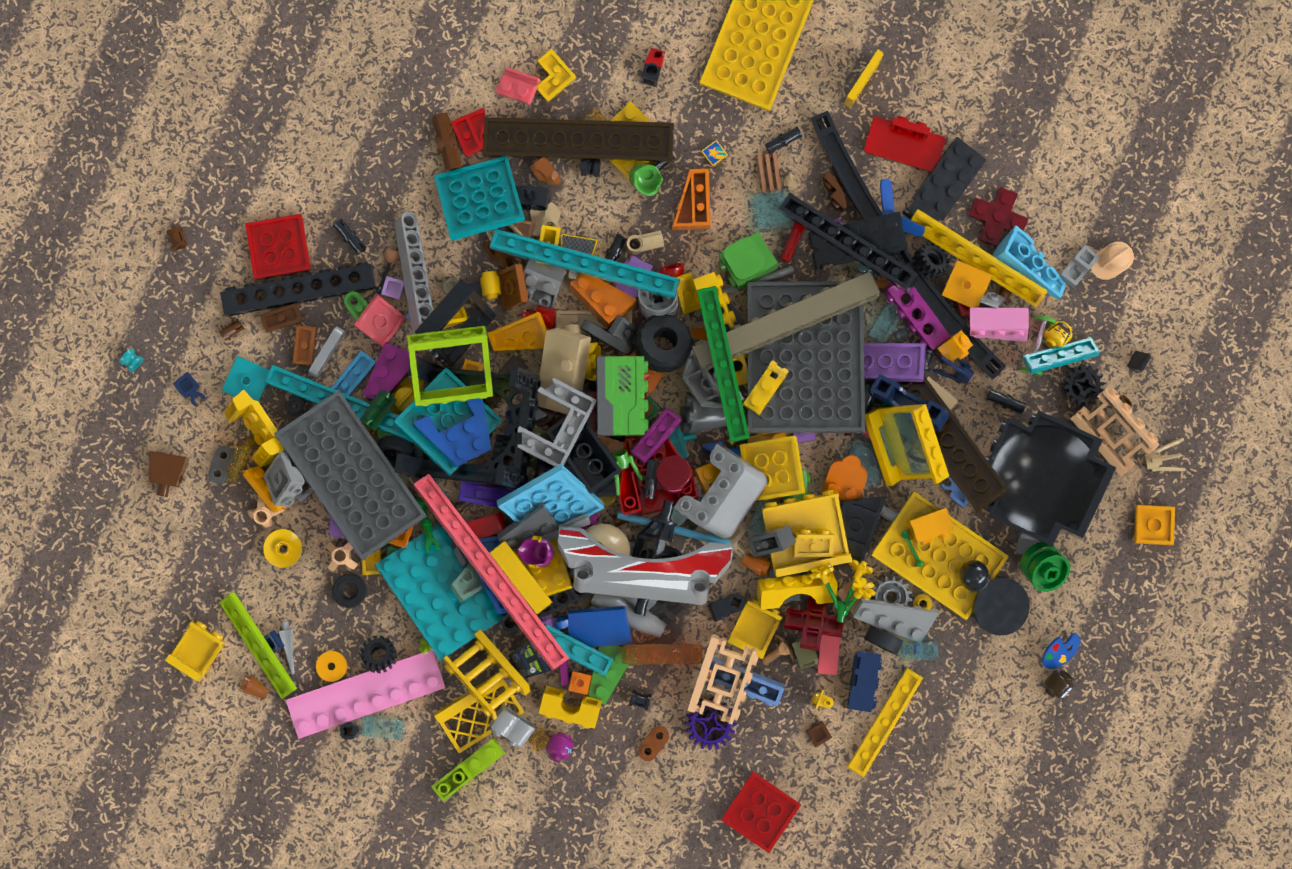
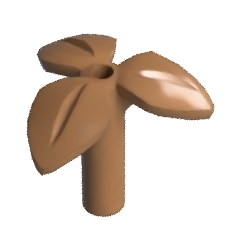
M774 634L773 636L780 641V644L776 650L765 656L762 662L764 665H767L779 656L789 654L793 663L795 657L792 648L782 636Z

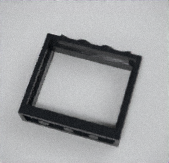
M460 279L417 328L415 333L441 331L468 300L477 309L459 329L485 326L486 328L497 315L473 288ZM471 344L427 350L443 365L447 363L452 367Z

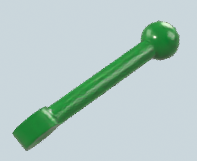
M902 531L900 535L902 538H905L911 552L913 553L917 561L916 565L918 567H922L924 563L922 560L919 559L910 539L908 538V531Z

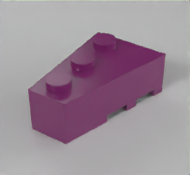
M385 342L363 392V396L374 400L380 390H386L392 394L409 374V352Z

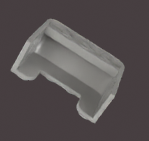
M716 444L710 454V461L721 470L720 474L701 502L691 496H683L676 503L674 509L698 526L720 538L726 539L733 535L765 488L767 478L764 473L726 446Z

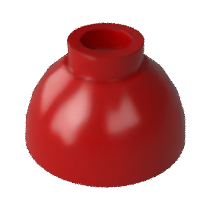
M673 263L662 267L658 273L677 277L685 273V267L681 263Z

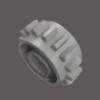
M892 576L891 581H889L888 577H884V582L878 580L879 586L873 587L876 594L872 597H874V600L884 601L886 604L895 605L898 603L910 607L907 603L912 601L908 597L912 591H907L906 588L909 585H903V579H899L897 582L895 576ZM888 592H893L896 595V600L893 603H889L886 600Z

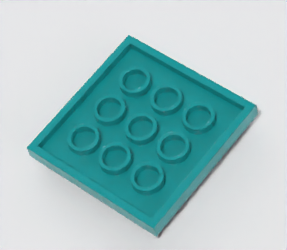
M507 156L434 175L451 241L525 221Z
M445 368L423 392L465 387L466 385L450 370ZM414 400L397 417L393 424L450 476L458 467H455L431 441L429 442L413 426V423L430 415L437 431L440 433L473 415L465 401L415 406ZM484 403L488 432L490 434L502 422V419Z

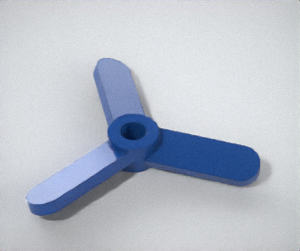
M883 179L880 182L882 215L895 213L892 182L889 179ZM902 217L904 231L918 237L924 234L925 228L922 225Z

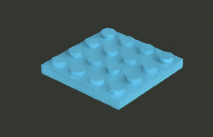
M562 464L497 500L498 507L515 522L525 518L524 514L528 511L533 512L538 508L537 505L542 501L558 525L583 514H587L590 517L605 508L604 503L595 494H591L585 485Z

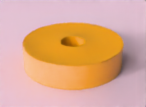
M337 651L323 653L316 662L318 675L328 682L342 679L347 672V660ZM330 663L335 664L334 670L329 669L328 665Z

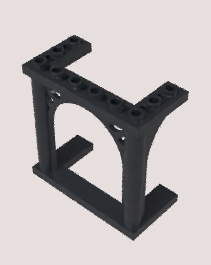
M416 358L418 380L424 382L423 391L445 368ZM512 366L510 374L491 372L492 390L505 400L513 418L511 439L505 450L494 460L481 465L462 464L449 476L434 461L428 460L429 456L415 444L414 456L397 453L394 473L416 479H422L430 474L432 478L499 485L515 490L527 484L528 476L526 474L527 467L530 465L529 453L518 448V445H522V433H516V429L520 426L532 432L535 427L536 419L534 416L535 409L538 407L537 391L541 387L540 376L520 367ZM409 367V374H408V376H409V377H412V376H411V368ZM447 368L466 386L485 384L484 371ZM506 390L510 392L509 396H506ZM521 393L523 395L522 401L514 405L512 403L514 396ZM521 408L520 416H518L517 410ZM513 446H516V447H515V454L512 453V447H513ZM506 456L513 458V467L505 465L504 458Z

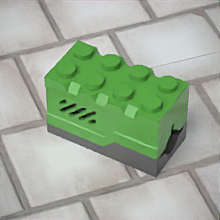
M597 356V436H643L648 431V419H644V412L648 411V400H644V393L648 392V380H644V374L648 372V361H644V356Z

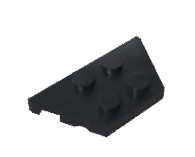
M886 496L844 500L841 514L848 550L851 557L859 563L864 561L886 501Z

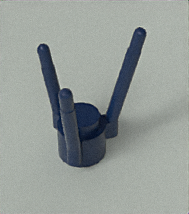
M941 356L940 359L956 370L954 372L956 376L937 369L933 370L934 373L952 379L959 384L961 381L967 384L974 374V371L970 369L971 366L963 359L956 358L962 364L957 366L944 356Z

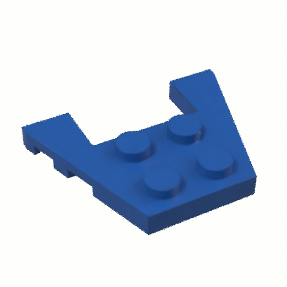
M475 398L465 401L473 416L440 433L437 431L430 415L414 422L413 426L429 442L431 441L455 467H458L491 450L483 399Z

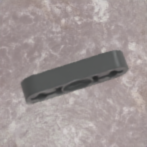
M584 320L580 327L584 332L626 356L632 348L627 343L587 320Z

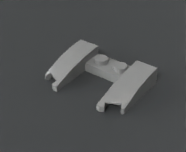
M553 378L552 381L554 383L545 390L540 387L537 392L567 407L570 411L553 443L519 426L518 432L522 433V445H518V448L556 467L560 464L564 466L597 400Z

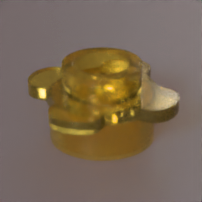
M538 728L535 733L531 734L528 741L532 743L535 751H540L541 747L548 744L550 738L546 737L544 729Z

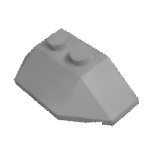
M691 350L683 372V381L701 407L722 408L714 367L702 372L693 350ZM740 393L741 401H744V397Z

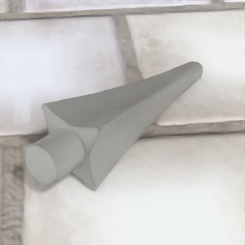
M286 621L281 622L282 630L278 632L281 641L285 645L284 650L290 673L293 675L295 673L293 628H289V622Z

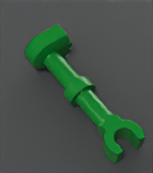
M417 498L415 500L427 516L420 522L426 536L425 550L429 554L430 546L435 545L439 551L440 545L434 539L431 529L432 522L428 518L426 511L428 506L422 498Z

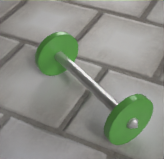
M1034 315L1033 318L1035 321L1041 322L1034 353L1039 352L1046 324L1056 323V320L1046 315ZM1020 367L1019 369L1020 372L1028 374L1029 377L1031 375L1042 376V372L1030 374L1027 367Z

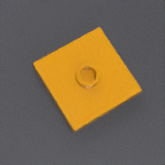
M957 260L942 296L970 308H979L981 304L980 299L985 295L993 275Z
M1135 505L1134 544L1174 545L1175 507Z

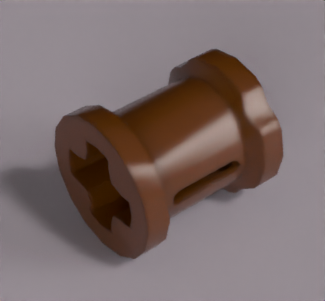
M175 227L166 231L172 243V251L188 246L182 233V227Z

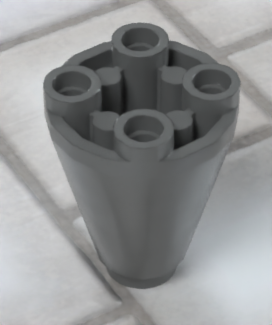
M685 396V405L680 407V417H683L682 433H696L726 426L723 408L701 407L694 396Z

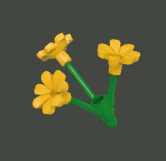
M857 560L849 562L855 573L845 601L837 600L829 583L828 573L834 570L831 563L819 567V570L817 568L811 570L810 578H821L822 583L826 585L837 609L836 621L844 622L850 607L861 596L868 600L876 594L872 589L874 584L872 582L867 584V580L862 577L865 574L871 575L873 572V568L866 566L867 563L865 561H861V563ZM855 590L856 592L854 593V597L851 599L853 591Z

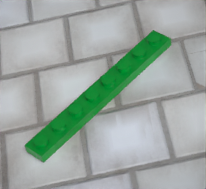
M712 286L698 289L697 295L730 443L749 439L717 288Z

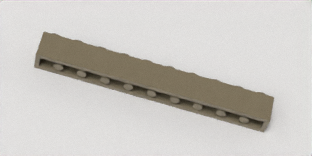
M865 272L858 273L852 280H842L833 288L825 287L821 289L819 294L814 296L811 294L806 295L800 302H790L784 305V308L781 310H771L760 319L755 317L750 319L748 324L743 326L739 324L732 327L731 331L727 332L732 359L878 298L880 292L871 272L866 274ZM704 339L696 342L692 349L701 371L704 372L713 368L708 341Z

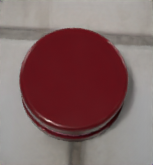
M672 455L664 458L658 464L656 478L665 491L679 494L691 486L694 472L685 458Z

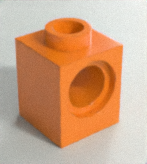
M573 671L568 691L588 695L592 675Z

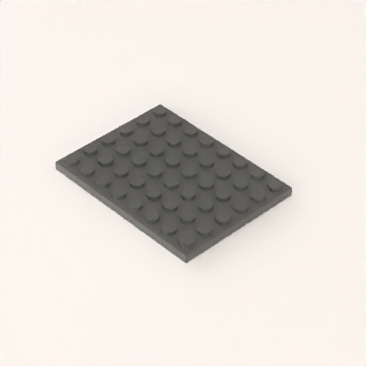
M840 281L748 282V321L755 317L760 319L771 310H781L784 308V305L790 302H800L806 295L811 294L814 296L819 294V291L825 287L833 288ZM863 304L748 353V396L772 360L777 362L778 366L782 369L786 368L789 370L787 376L760 416L748 409L749 433H865ZM773 372L771 377L777 379L778 374Z

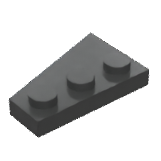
M542 501L537 505L538 508L533 512L528 511L524 514L525 518L521 521L513 522L498 533V539L501 543L506 541L512 549L521 545L529 537L549 534L558 530L559 526Z

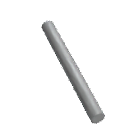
M792 266L774 271L756 282L775 280L794 273V269ZM736 286L722 290L723 293L727 292L728 296L740 292Z

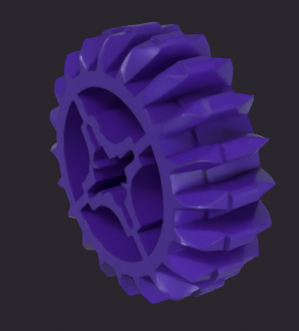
M713 708L707 718L697 716L699 712L696 711L692 715L686 714V717L691 718V720L685 721L684 724L690 725L691 728L685 729V732L692 731L693 734L688 738L690 740L694 737L697 738L694 741V745L701 741V749H704L705 744H708V750L712 749V744H715V748L719 749V742L725 746V738L729 741L732 740L728 736L729 732L735 734V731L730 729V727L737 726V723L733 722L731 725L727 722V725L724 726L717 722L718 709ZM714 714V722H716V725L720 726V728L716 726L711 727L707 733L708 729L706 727L708 725H705V722H702L701 720L710 721ZM694 721L704 725L703 737L697 734ZM713 730L724 732L719 738L708 740Z

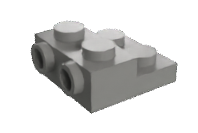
M279 451L264 474V479L275 506H291L294 503L293 499L296 494L302 492V486L305 482L304 477L298 467H292L288 454L285 451Z

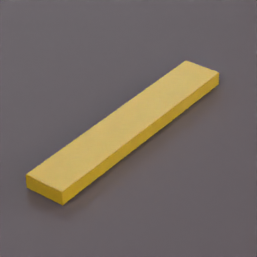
M908 668L905 669L847 768L862 777L866 775L923 680V677Z

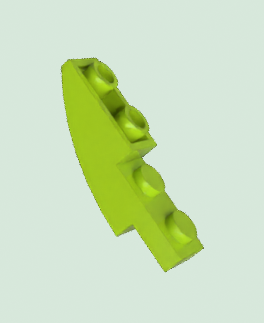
M493 738L431 787L444 802L502 757L505 751Z

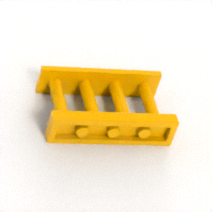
M480 629L474 634L476 638L475 645L453 662L448 656L444 657L446 663L444 667L450 675L454 674L480 703L482 712L487 717L491 716L495 720L497 718L494 711L495 708L515 692H521L525 696L530 692V687ZM485 650L488 654L487 658L464 676L458 667L478 651ZM491 664H497L500 668L499 672L476 690L470 681ZM503 678H509L512 681V686L488 704L482 695Z

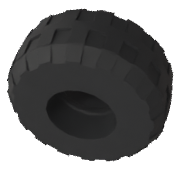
M672 315L651 316L641 324L634 340L636 356H644V361H648V369L659 373H669L679 369L687 361L692 350L693 340L688 326L682 320ZM656 337H666L671 341L673 349L661 350L655 345L653 339Z

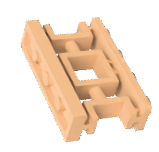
M1108 386L1097 396L1103 404L1092 413L1084 406L1070 419L1079 429L1103 439L1098 451L1110 465L1117 467L1116 472L1122 477L1129 469L1134 467L1135 463L1130 457L1135 452L1143 448L1147 454H1150L1158 447L1159 443L1158 438L1152 432L1149 433L1146 430L1144 422L1132 414L1131 407L1119 399L1120 395L1118 392ZM1110 402L1118 410L1111 417L1103 410ZM1096 414L1104 422L1097 429L1089 421ZM1114 419H1117L1128 431L1117 442L1104 429ZM1135 432L1143 438V441L1137 446L1129 440V437ZM1122 443L1129 450L1123 458L1115 451Z
M712 634L688 711L694 713L696 711L699 714H703L706 705L724 711L721 721L729 722L728 724L732 725L733 721H737L741 709H738L740 702L745 700L747 691H744L746 683L750 684L753 673L750 670L752 665L756 666L759 655L756 654L757 648H750L749 646H745L743 654L725 649L727 639ZM717 644L721 645L719 653L728 657L725 665L715 662L714 668L711 669L710 665ZM747 654H749L750 658L743 679L739 678L741 670L733 668L735 659L745 661ZM717 669L736 675L731 691L712 685ZM708 681L706 690L715 692L714 699L711 701L703 698L702 704L698 705L704 683ZM738 691L731 715H728L729 706L720 704L724 695L733 698L734 692Z

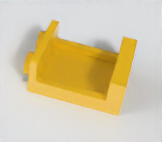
M754 599L751 602L747 601L727 643L743 651L745 646L757 648L756 654L759 655L758 658L763 659L783 617L779 616L780 612L775 609L761 610L758 601Z
M191 621L184 636L165 661L195 681L200 682L226 642L222 640L223 636L216 631L211 633L206 630L207 626L204 623Z

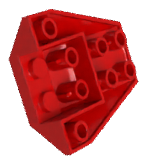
M643 436L625 437L624 450H627L628 455H632L630 451ZM667 438L651 459L658 460L660 463L668 456L680 455L670 439ZM633 456V460L642 477H646L647 464L645 465ZM630 463L627 468L622 469L619 500L623 515H647L660 512L664 500L677 503L683 496H691L694 499L699 498L694 479L691 486L679 494L665 491L657 482L655 499L644 498L645 480L640 481Z

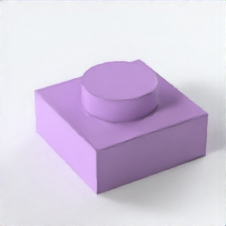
M387 276L381 295L400 300L405 286L404 281Z

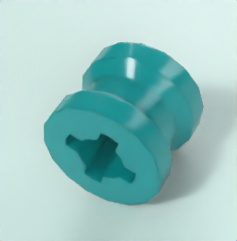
M131 348L121 357L119 363L127 366L128 371L132 373L141 365L144 358L137 356Z

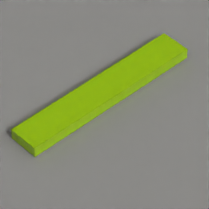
M235 592L229 594L219 602L281 699L287 697L297 687Z

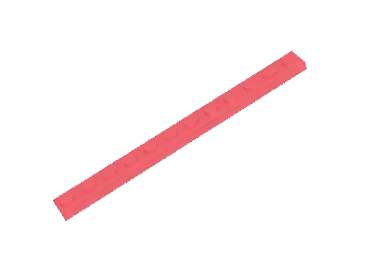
M430 474L414 483L412 487L550 669L553 671L566 662L569 657Z

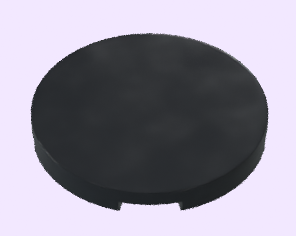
M1005 577L992 578L986 588L977 592L972 604L973 615L978 625L985 631L994 635H1009L1020 629L1027 620L1030 609L1029 597L1025 589L1018 582Z

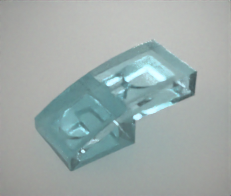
M364 716L362 736L403 740L405 721Z

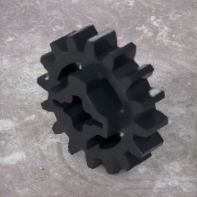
M1080 365L1079 370L1077 367H1073L1074 373L1067 372L1066 374L1069 378L1063 379L1067 385L1063 386L1062 389H1067L1068 391L1064 395L1071 396L1070 402L1076 400L1077 406H1080L1082 402L1084 406H1088V401L1091 404H1095L1094 398L1099 400L1097 396L1103 391L1101 386L1105 385V382H1100L1103 375H1097L1098 369L1091 371L1092 366L1090 365L1086 369L1084 365ZM1083 373L1080 379H1074L1077 374ZM1085 382V385L1090 388L1083 389V386L1077 383ZM1072 387L1075 388L1076 394L1073 392ZM1088 392H1093L1092 396L1085 398Z

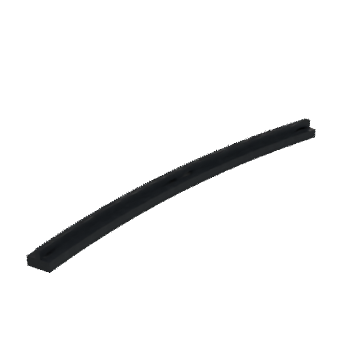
M829 111L811 117V123L825 153L861 218L865 220L881 216L882 212L848 154ZM907 250L887 254L918 274L919 280L914 285L915 289L944 326L950 337L960 330L963 331L973 344L967 350L969 352L967 356L991 380H994L1006 365L979 338L970 336V328L946 302L930 280L924 277L925 274L921 276L919 274L921 271L915 269L917 265H913L914 259Z

